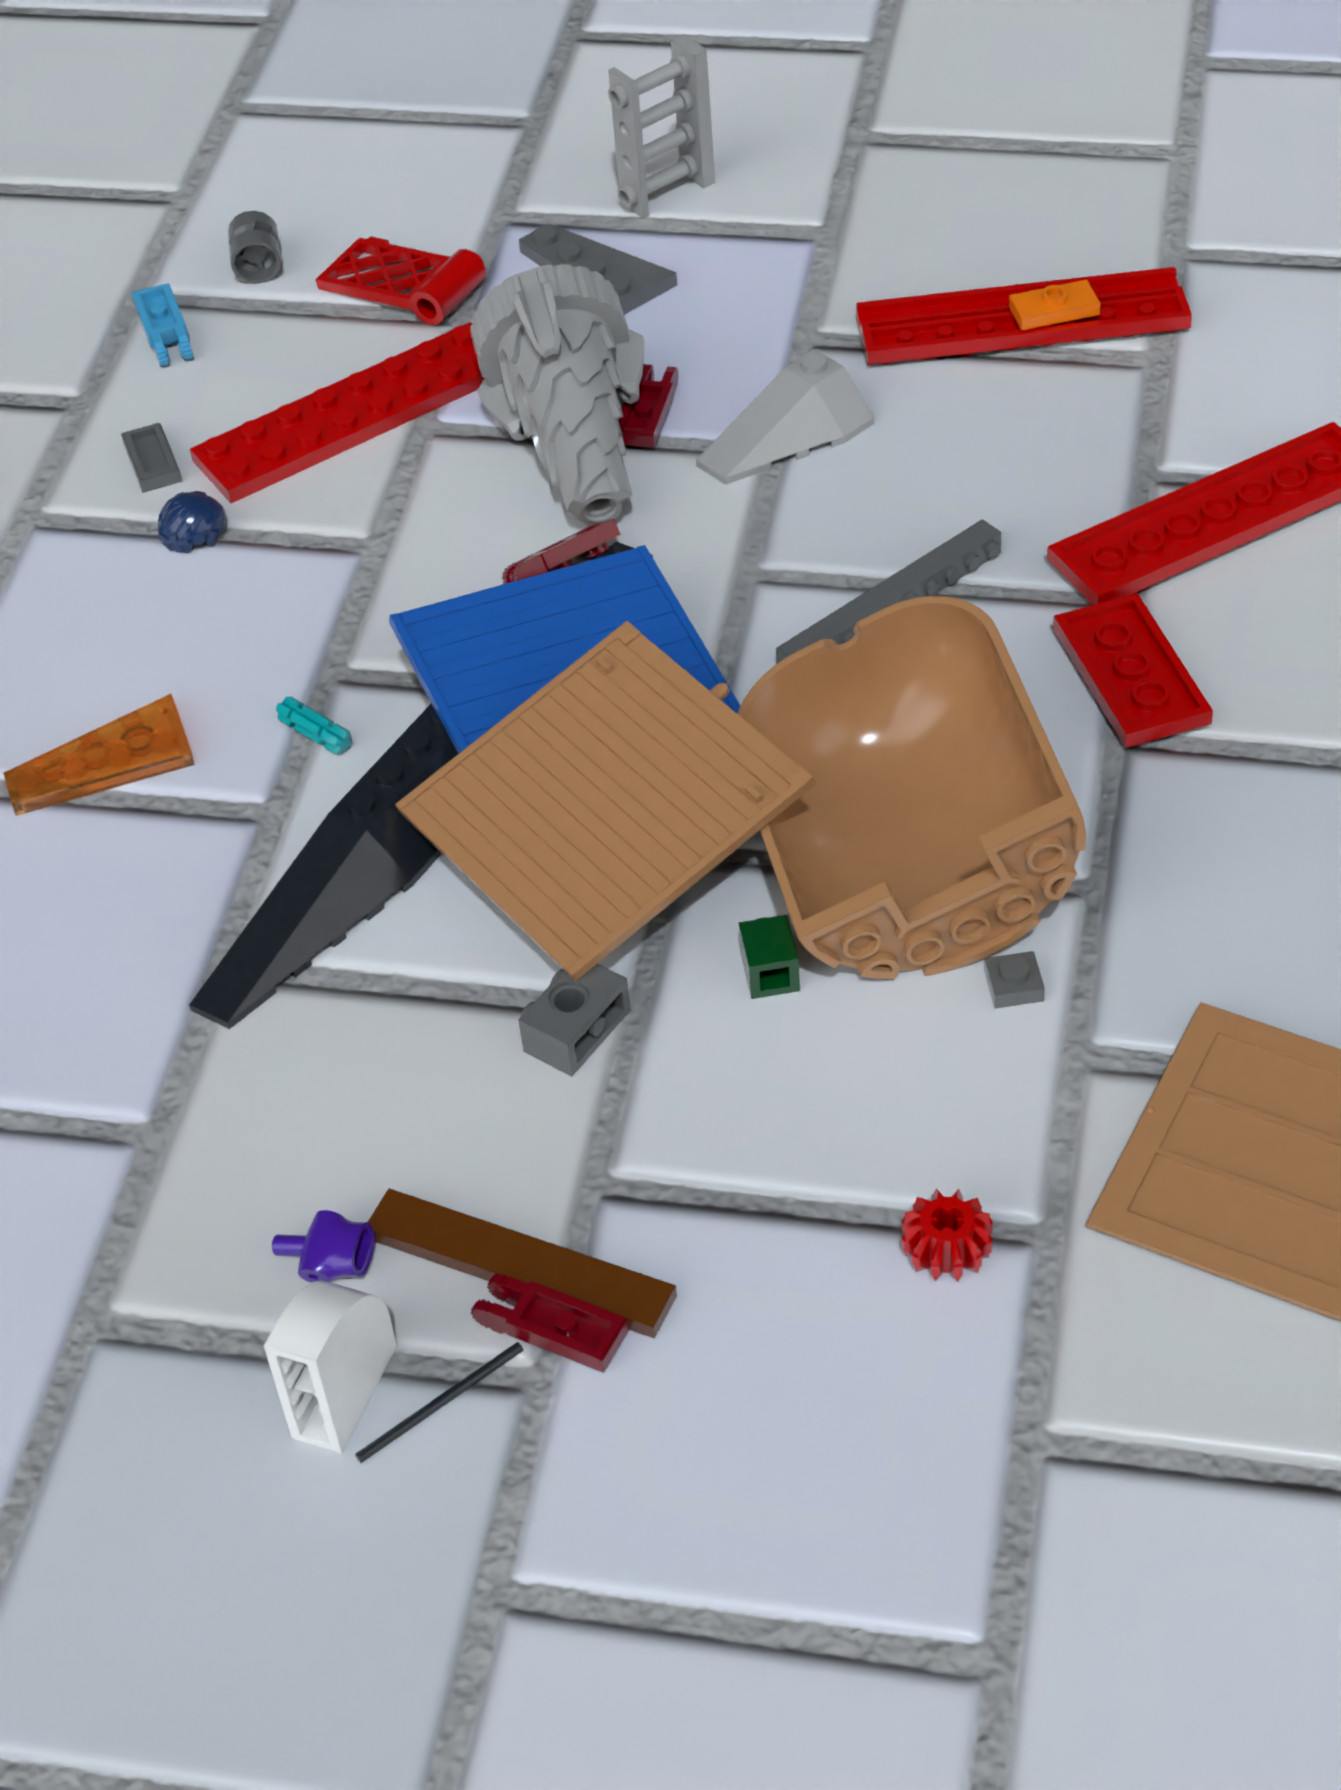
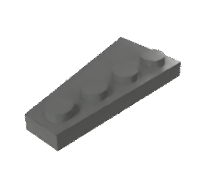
M550 223L535 229V231L519 239L520 252L539 266L571 264L574 267H586L589 271H596L603 275V278L609 280L614 286V290L617 291L624 315L677 286V274L672 270Z

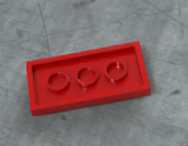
M1138 593L1054 615L1053 629L1125 748L1212 724L1213 709Z

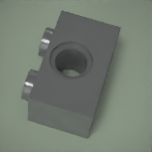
M597 964L575 982L563 969H560L552 978L550 986L535 1002L532 1001L526 1005L518 1019L523 1052L572 1077L631 1011L627 978Z

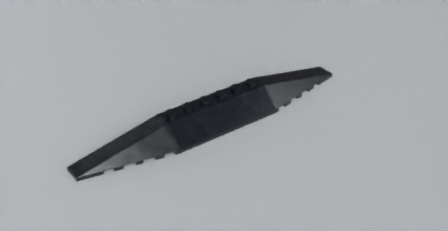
M616 541L608 550L602 552L594 559L634 548ZM432 703L327 814L191 1001L189 1006L192 1012L231 1029L276 994L275 986L290 974L296 978L312 965L311 958L329 944L332 947H336L347 938L345 931L363 917L369 921L385 908L383 902L395 892L401 890L405 893L442 854L395 806L397 802L458 755Z

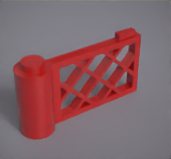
M370 236L368 239L359 237L315 280L320 290L410 309L424 323L438 325L484 280L486 268L481 257L467 249H459L449 257L389 244V240ZM363 253L372 254L371 256L358 259ZM405 261V262L393 264V265H390V266H385V264H389V263H392V262ZM378 266L381 267V268H379V269H375V270H371V271H368V272H364V273H360V274H359V271H363V270L370 269V268H374V267H378ZM430 267H433V268H434V269H432V270H428V271H424V272H420V273H417V272H416V271H419V270H422V269H426V268H430ZM354 273L353 276L337 279L338 277ZM412 273V275L390 281V278ZM385 280L384 283H380V284H376V285H372V286H368V285H367V284H371V283H374V282H378V281ZM413 288L408 294L398 292L405 289Z

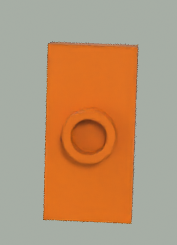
M1088 280L1062 285H1050L1043 289L1009 295V308L1021 331L1100 315V302Z

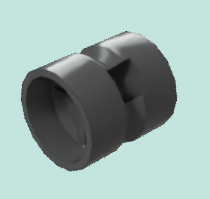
M255 210L245 211L235 216L228 228L232 271L239 279L253 284L265 283L273 279L281 266L277 224L269 215Z

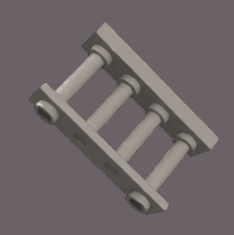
M683 34L671 40L672 58L670 63L633 80L615 67L608 70L610 85L608 96L612 107L619 182L617 194L620 203L642 219L649 216L648 194L682 177L689 178L703 189L715 183L707 50ZM672 79L674 80L673 97L640 112L639 95ZM676 113L677 125L674 131L643 145L642 129ZM677 146L679 147L678 163L646 178L645 162Z

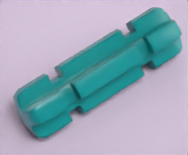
M292 696L285 697L282 703L277 704L278 720L290 727H294L293 729L320 745H324L326 749L335 754H342L346 748H350L352 740L350 739L351 733L349 730L337 723L334 724V721L309 706H303L304 703Z

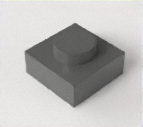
M1034 951L985 958L984 972L995 1009L1044 1002L1045 988Z

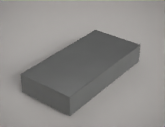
M161 423L121 433L124 447L142 493L182 482L180 470Z

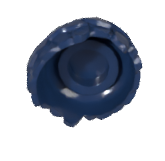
M206 492L178 493L165 503L159 514V541H162L163 545L170 551L189 553L193 545H202L204 542L209 546H214L216 536L221 535L223 530L226 529L227 519L224 507L217 500L206 495Z

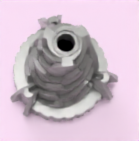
M550 264L512 275L505 279L502 284L495 286L489 291L488 296L480 301L477 311L472 316L473 324L470 326V333L480 372L485 377L478 389L479 398L497 422L507 429L512 439L518 441L532 436L537 455L550 475L552 486H558L561 489L567 511H570L588 527L598 522L610 519L615 520L622 511L621 502L626 501L627 497L632 496V489L622 456H626V450L618 419L624 416L619 398L629 404L639 399V384L642 378L644 361V338L642 335L628 329L617 291L614 290V286L609 280H605L603 275L596 271H589L588 268L582 266L574 267L571 264H560L558 266Z

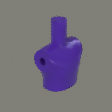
M320 1210L316 1213L307 1235L276 1234L272 1240L274 1255L300 1257L298 1275L311 1283L319 1280L331 1282L345 1277H363L370 1266L375 1246V1234L370 1223L349 1221L341 1214L329 1210Z

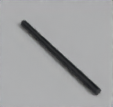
M516 1342L355 1454L357 1460L360 1463L364 1462L524 1351L521 1344Z

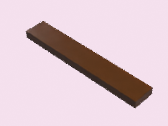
M388 1188L368 1220V1223L373 1228L375 1242L487 1281H490L495 1273H500L528 1284L530 1281L536 1282L624 1316L625 1319H628L629 1330L654 1339L677 1297L676 1285L390 1188Z

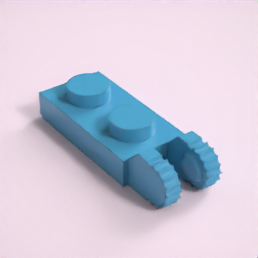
M166 283L132 292L131 295L150 348L154 347L160 367L169 365V354L166 346L174 344L176 341H178V349L183 359H193L187 327L170 284Z

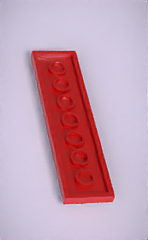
M469 322L457 326L449 332L429 341H424L418 346L396 356L388 357L376 365L353 373L345 379L325 388H320L292 403L282 405L272 412L247 421L241 426L219 436L211 437L205 442L190 448L192 462L232 504L478 390L485 378L480 372L470 333V326L473 323Z
M1334 421L1051 544L1047 548V560L1094 605L1131 595L1341 501V427Z

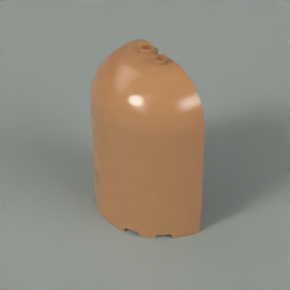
M926 596L893 604L858 621L853 629L854 637L846 643L838 645L833 639H821L786 657L756 682L744 698L737 712L740 717L783 753L809 772L816 782L812 788L760 830L798 940L812 955L833 968H836L839 964L856 968L862 977L894 979L899 971L922 969L924 976H930L970 965L1004 949L1041 922L1038 914L1052 900H1062L1077 876L1074 866L1079 852L1085 850L1086 846L1084 818L995 623L981 608L965 600L947 596Z

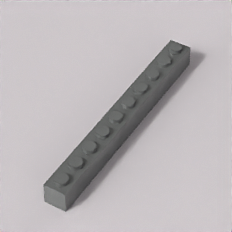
M981 519L776 648V663L821 639H833L838 645L846 643L854 637L853 629L858 621L893 604L918 597L935 596L947 586L954 584L966 574L976 570L979 566L1000 554L1001 531Z

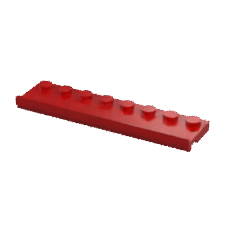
M1175 267L856 302V319L868 365L889 364L896 361L914 359L927 360L933 357L959 354L970 355L976 352L994 350L1006 351L1038 345L1050 346L1056 343L1092 341L1094 339L1118 336L1130 337L1136 334L1172 332L1191 328L1192 313L1183 288L1178 285ZM1088 280L1100 302V315L1021 331L1009 308V295L1043 289L1050 285H1062Z

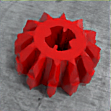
M936 1188L932 1195V1201L916 1197L913 1211L905 1212V1217L902 1220V1232L904 1233L902 1236V1249L905 1252V1256L912 1257V1264L916 1272L931 1268V1275L935 1282L943 1273H951L959 1282L963 1275V1269L978 1273L979 1268L982 1266V1258H988L992 1252L993 1238L991 1234L993 1222L989 1213L982 1212L979 1198L963 1201V1195L959 1188L951 1197H944Z

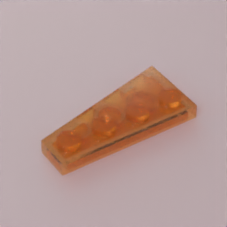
M169 694L16 766L3 774L15 815L18 816L195 764L172 694Z

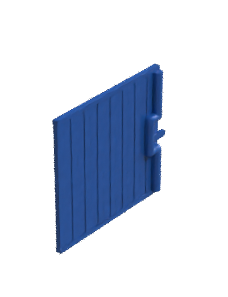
M645 545L389 615V623L458 754L626 621L637 628L647 639L709 691L719 683L727 684ZM728 685L729 694L721 701L737 713L740 704Z

